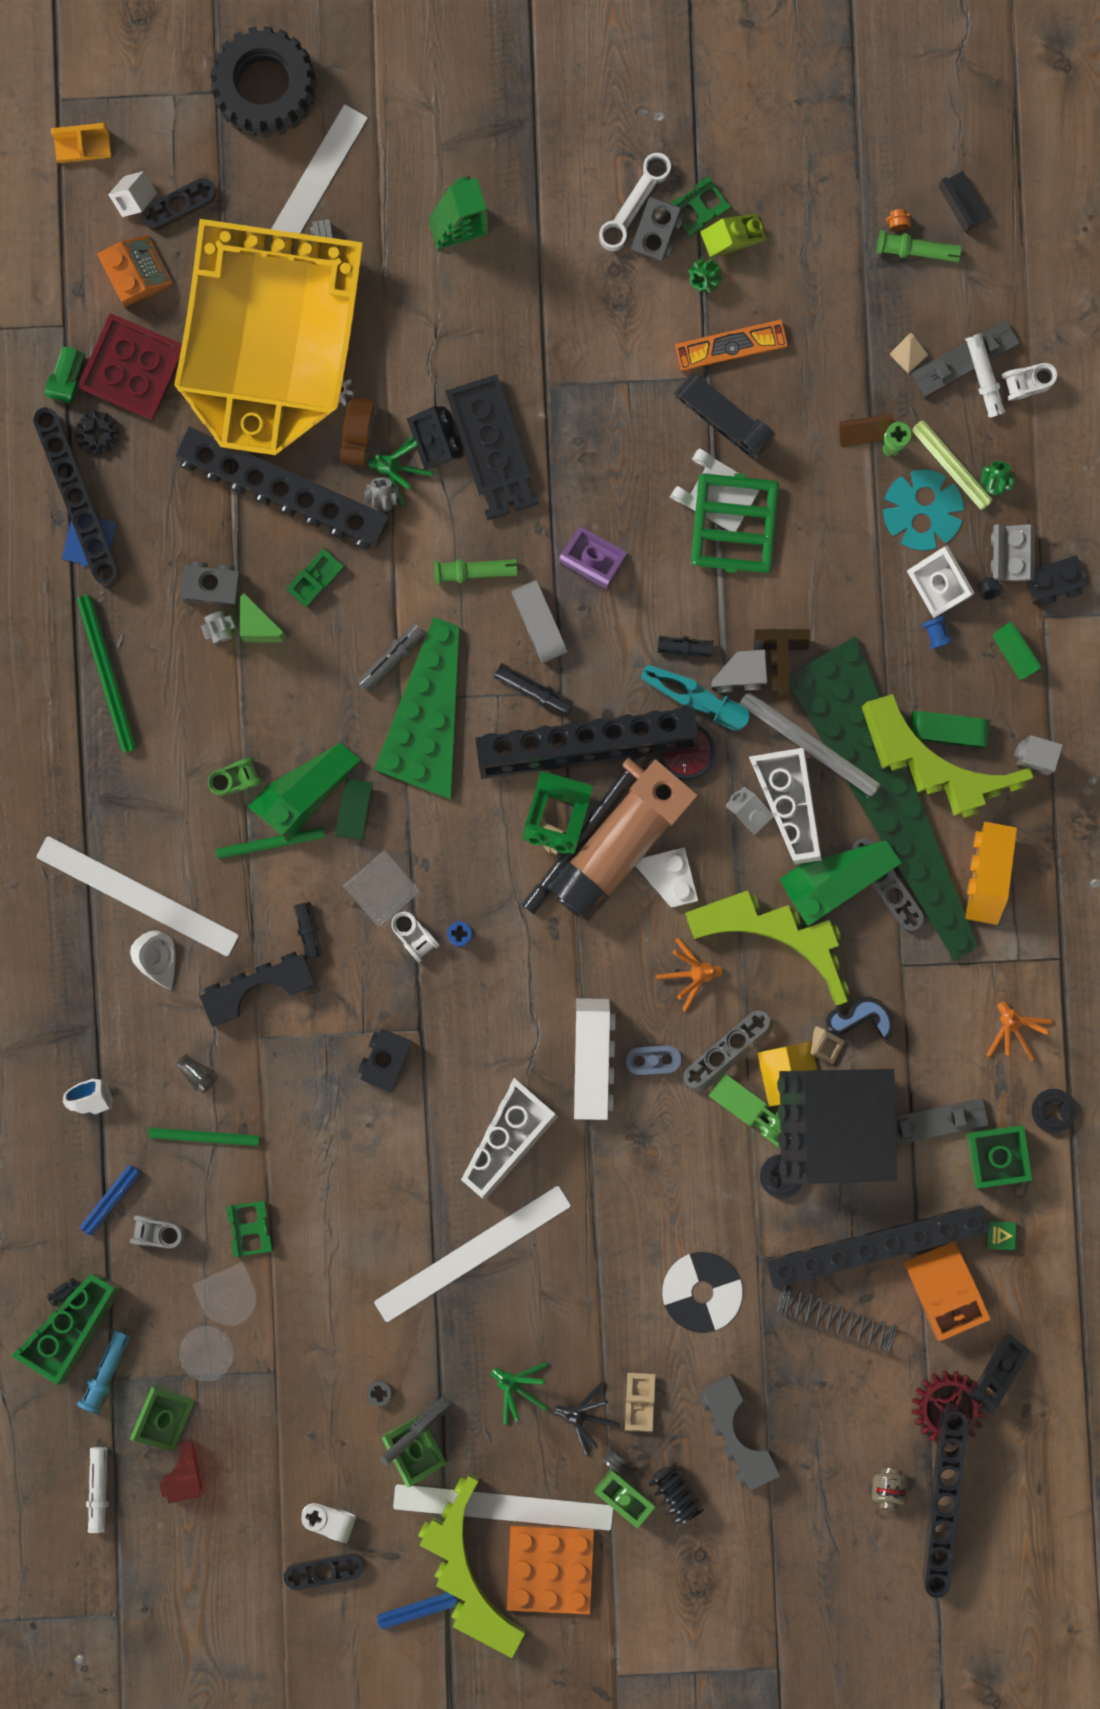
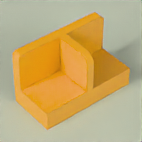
M106 123L51 128V134L55 142L57 163L112 158L110 134Z

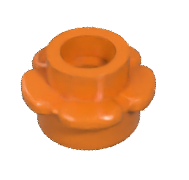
M897 209L890 212L886 222L889 224L890 231H903L911 227L910 219L913 216L910 213H906L905 209Z

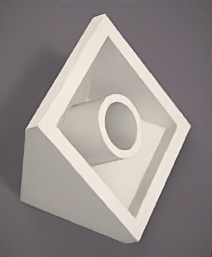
M948 545L907 570L933 618L970 599L974 595L973 589Z

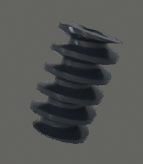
M673 1462L657 1471L649 1483V1486H659L654 1493L655 1496H665L660 1505L670 1504L671 1507L666 1512V1515L676 1514L675 1519L671 1522L672 1525L684 1524L705 1510H695L700 1501L698 1499L690 1500L694 1495L692 1489L684 1491L688 1485L687 1480L678 1481L683 1472L681 1470L672 1471L676 1467L677 1462Z

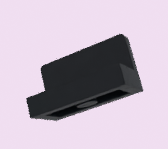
M963 171L949 179L947 177L941 179L938 187L965 233L990 219Z

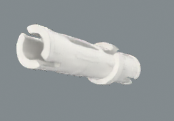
M979 333L973 335V337L969 336L965 340L967 341L980 384V388H978L979 394L983 395L988 417H994L998 413H1005V409L1003 408L998 391L1000 385L995 381L983 335Z
M105 1447L90 1448L89 1501H86V1507H89L88 1533L106 1532L105 1515L106 1507H109V1501H106L108 1448Z

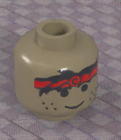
M884 1468L881 1469V1473L874 1475L872 1500L880 1504V1509L897 1511V1506L907 1503L909 1480L903 1475V1471Z

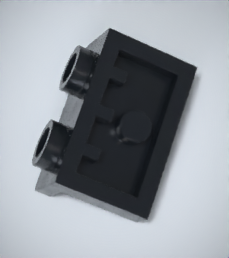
M433 406L407 418L413 439L419 442V445L416 447L424 470H430L450 460L463 458L461 451L462 443L455 434L453 417L446 407Z
M1077 556L1036 567L1035 580L1026 581L1032 604L1040 601L1041 606L1056 602V597L1066 594L1067 598L1083 594L1082 589L1088 586L1087 580H1084Z

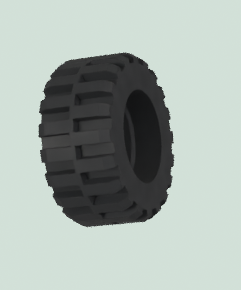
M264 26L263 31H257L256 27L248 28L249 33L242 35L241 31L233 35L234 41L231 43L228 40L225 41L221 46L223 51L221 54L216 53L213 60L215 66L211 68L210 73L212 80L211 89L217 107L220 109L224 119L232 123L233 128L238 131L243 129L249 136L255 137L259 133L262 134L263 138H271V133L278 132L279 136L286 134V128L291 126L295 129L300 125V118L308 116L310 113L309 106L314 104L315 89H317L310 56L295 37L289 38L288 33L281 29L276 33L273 32L272 27ZM264 60L282 65L289 75V87L281 98L269 104H254L242 97L238 88V80L242 72L249 65Z

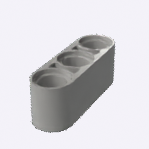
M534 580L511 590L541 662H547L567 653L565 644L538 582Z

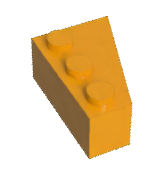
M984 821L981 832L976 831L973 847L977 848L976 855L973 854L970 871H973V875L969 880L967 888L969 899L965 919L998 925L1009 896L1016 827Z

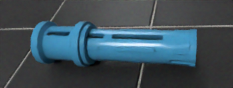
M114 1330L94 1377L88 1379L87 1390L82 1401H78L77 1406L91 1413L100 1414L101 1410L99 1408L106 1393H110L111 1386L109 1383L131 1336Z

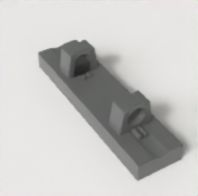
M1007 320L982 333L983 340L988 347L989 361L1019 345V341ZM967 342L911 373L910 376L923 398L975 370Z
M983 1098L895 1116L896 1145L987 1126L988 1120ZM951 1112L954 1114L955 1117V1125L953 1123Z

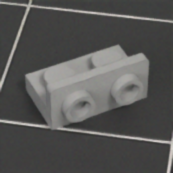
M1031 524L1014 526L994 525V532L991 534V545L993 547L991 572L993 578L1002 582L1035 580V526Z

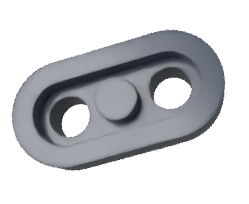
M672 1046L637 1047L632 1049L626 1056L627 1068L636 1075L671 1073L677 1070L681 1063L679 1051ZM664 1054H669L672 1057V1062L669 1065H665L662 1062ZM636 1056H642L645 1059L643 1066L638 1067L635 1065L634 1059Z

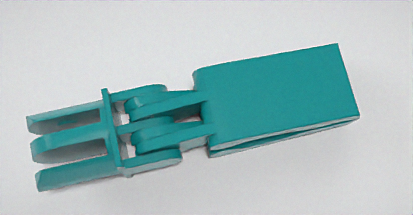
M647 665L643 669L641 681L677 705L686 708L694 707L695 711L703 714H712L715 716L712 723L716 722L733 731L743 729L748 723L749 711L743 705L727 698V696L721 701L713 693H710L690 678L651 665ZM659 680H669L678 683L685 688L688 694L679 695L672 692Z

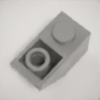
M765 650L736 652L712 680L711 689H717V693L734 692L736 687H745V691L761 690V686L767 684Z

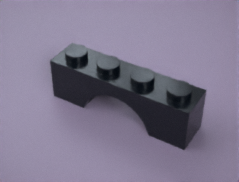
M295 951L282 956V962L272 966L271 962L256 967L257 973L246 977L244 972L229 978L231 983L221 987L217 983L205 988L206 994L201 995L200 999L211 1026L216 1027L240 1017V1006L244 996L258 985L274 984L282 988L290 996L316 986L305 956L303 954L297 956Z

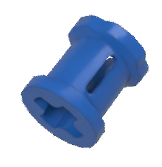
M945 616L922 623V627L926 628L930 638L931 650L954 642L947 632L944 623L946 620Z
M457 921L448 927L447 937L453 945L462 947L471 941L472 930L465 922ZM459 926H462L463 931L468 934L467 937H462L461 942H457L456 937L452 936V931H457Z

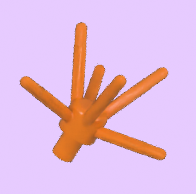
M676 938V943L685 954L678 950H673V954L691 964V971L658 974L656 979L692 977L693 982L677 996L678 999H682L691 992L682 1009L683 1012H687L702 982H709L712 977L721 976L722 968L721 966H711L709 963H700L682 940Z
M1006 1001L999 1003L997 1008L1002 1015L1000 1021L1003 1026L992 1043L987 1057L993 1055L1004 1034L1005 1054L1010 1056L1011 1032L1014 1031L1029 1060L1033 1062L1035 1058L1019 1028L1024 1024L1048 1035L1050 1031L1038 1024H1052L1053 1020L1020 1016L1017 1010L1011 1009Z

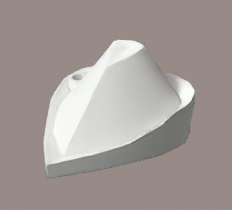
M158 930L142 934L131 946L130 955L133 963L154 982L168 990H172L175 971V948L172 939Z

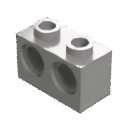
M1030 735L1017 744L1014 753V759H1018L1016 766L1024 769L1030 768L1031 771L1049 775L1056 769L1062 744Z

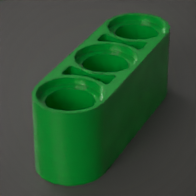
M912 711L910 729L923 742L988 748L991 720Z

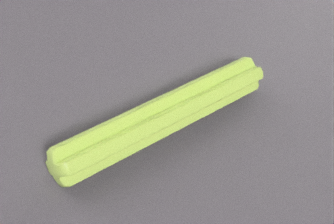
M922 420L917 423L912 429L913 433L979 509L986 508L992 502V498L925 421Z

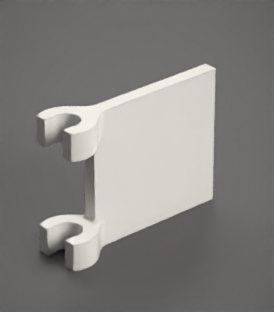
M700 448L691 459L705 467L702 473L734 476V473H738ZM698 481L690 494L677 486L670 495V498L695 511ZM709 485L707 501L751 505L759 490ZM706 512L707 519L727 531L736 532L744 518L741 515Z

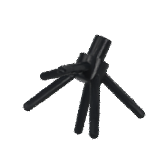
M601 1382L578 1406L570 1404L568 1407L557 1405L554 1413L556 1416L563 1417L566 1423L574 1425L586 1456L589 1455V1450L585 1439L594 1449L598 1448V1444L582 1426L585 1420L613 1427H620L621 1425L616 1421L586 1414L587 1410L608 1404L607 1399L588 1404L605 1386V1382Z

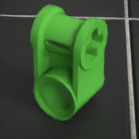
M254 757L242 759L230 766L212 772L208 778V786L211 792L216 796L223 797L262 784L263 781L261 778H258L253 764L255 761ZM245 768L247 769L250 779H247L246 774L244 772ZM219 776L228 779V786L224 790H216L213 787L214 780Z

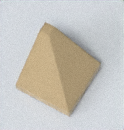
M912 333L889 354L907 374L928 356Z
M816 1026L813 1032L810 1054L833 1066L845 1041Z

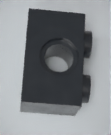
M382 1028L379 1033L374 1031L368 1047L372 1048L369 1059L364 1057L358 1069V1073L362 1074L360 1080L392 1092L413 1041ZM382 1051L388 1052L392 1057L391 1064L385 1068L380 1067L376 1061L377 1055Z

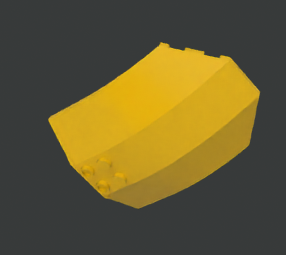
M200 219L187 318L174 385L191 405V408L202 423L206 425L215 437L214 439L220 447L276 455L338 408L353 322L363 248L362 242Z

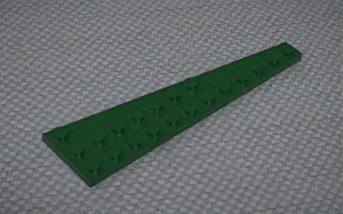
M855 636L790 674L789 688L822 743L880 784L875 795L869 796L844 778L880 840H887L902 862L897 866L898 870L953 961H956L976 949L978 945L969 922L965 919V912L907 766L894 771L891 770V767L881 768L862 710V706L866 702L880 697Z

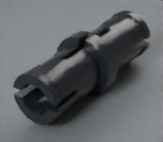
M659 636L657 653L682 655V658H687V656L712 658L714 640L689 639V636H683V638Z
M311 902L294 905L299 927L297 933L298 936H301L305 960L323 956L317 934L319 927L315 925Z

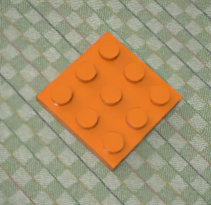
M511 1525L507 1611L590 1614L594 1529Z

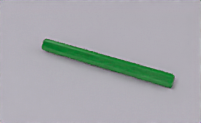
M91 595L80 596L77 598V602L121 750L124 753L136 750L137 746Z

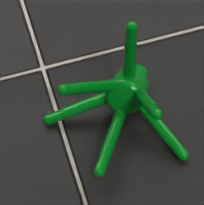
M413 436L391 456L377 454L375 456L376 459L371 458L368 462L370 469H376L380 474L388 476L392 482V487H398L397 482H399L406 489L411 488V485L397 474L398 471L427 476L434 475V472L399 464L398 458L419 445L418 441H414ZM398 487V502L401 507H404L405 502Z
M547 1362L516 1375L510 1371L503 1372L498 1367L492 1370L491 1376L498 1381V1387L504 1391V1425L509 1423V1406L516 1422L520 1420L512 1396L516 1391L541 1409H548L547 1405L520 1387L521 1383L544 1385L546 1382L544 1379L528 1378L526 1376L548 1367L549 1364Z

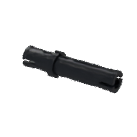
M504 663L500 664L495 673L494 679L539 702L538 705L542 707L547 706L564 717H567L574 704V701L553 691L554 688L550 686L545 687Z

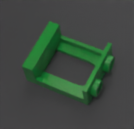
M540 771L521 839L532 845H543L553 848L560 853L574 854L594 786ZM548 797L574 804L566 834L539 827Z

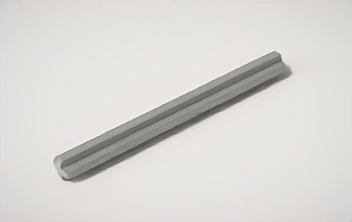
M748 692L744 695L740 704L799 747L804 748L809 754L867 795L873 796L878 791L880 784L752 693Z

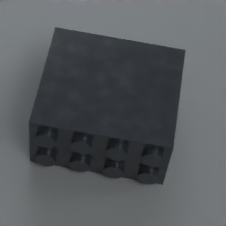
M894 1069L779 1071L777 1088L780 1093L778 1118L780 1120L781 1133L778 1143L781 1148L779 1173L782 1177V1183L823 1184L897 1181Z

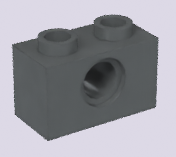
M191 562V566L184 565L180 593L182 601L237 607L241 574L239 571H235L234 566L219 565L218 569L207 568L208 564L203 562ZM209 577L218 579V585L213 590H206L204 588V582Z

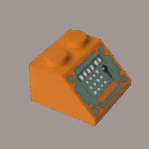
M149 235L121 241L97 253L125 309L173 285Z

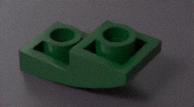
M346 778L340 804L336 837L364 840L369 818L368 809L373 792V782Z

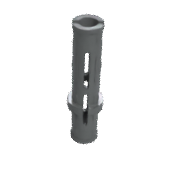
M413 622L410 628L398 640L394 639L391 642L393 645L356 682L370 693L404 656L408 657L410 655L409 651L426 634Z

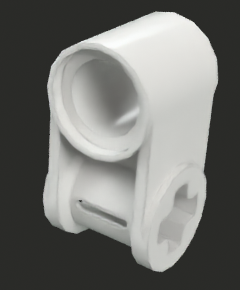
M1041 363L1003 373L1002 378L1006 379L1010 393L1008 400L1016 401L1050 390L1057 379L1055 367L1048 363ZM1045 371L1050 375L1051 381L1045 384L1040 383L1036 374Z
M399 912L393 917V931L418 963L422 961V957L431 949L440 946L411 913ZM401 916H407L412 921V927L407 932H401L396 927V921ZM425 940L427 941L425 945H423L420 949L416 950V948L421 943H423Z
M311 1503L304 1507L301 1520L304 1527L310 1531L322 1534L335 1541L348 1543L357 1516L340 1509ZM314 1510H317L318 1516L322 1519L316 1520L314 1524L310 1523V1517L306 1516L307 1513L312 1514Z

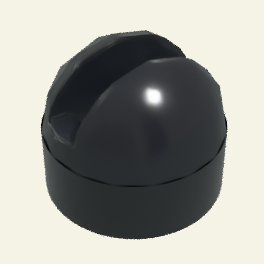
M985 577L979 583V592L983 600L995 599L1002 593L1000 583L993 577Z

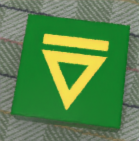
M987 1221L989 1232L987 1233L986 1248L1015 1250L1016 1222Z

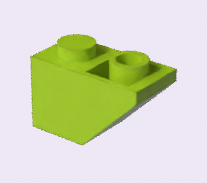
M757 214L723 218L700 232L710 257L727 255L767 239Z

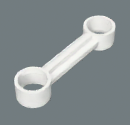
M652 153L645 159L643 166L644 174L615 219L606 222L601 227L599 241L606 250L617 251L625 245L626 230L655 185L664 182L669 177L671 163L666 155ZM655 159L662 160L667 168V171L659 177L652 176L647 171L648 163ZM611 227L618 228L623 233L622 241L619 244L610 245L604 240L603 232Z

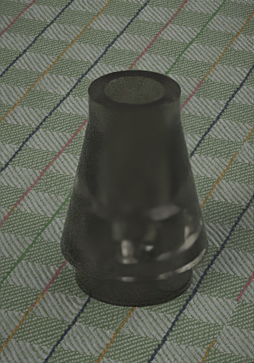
M187 1054L182 1056L176 1064V1067L182 1072L195 1091L199 1090L201 1093H205L217 1080V1076L213 1074V1069L194 1060Z

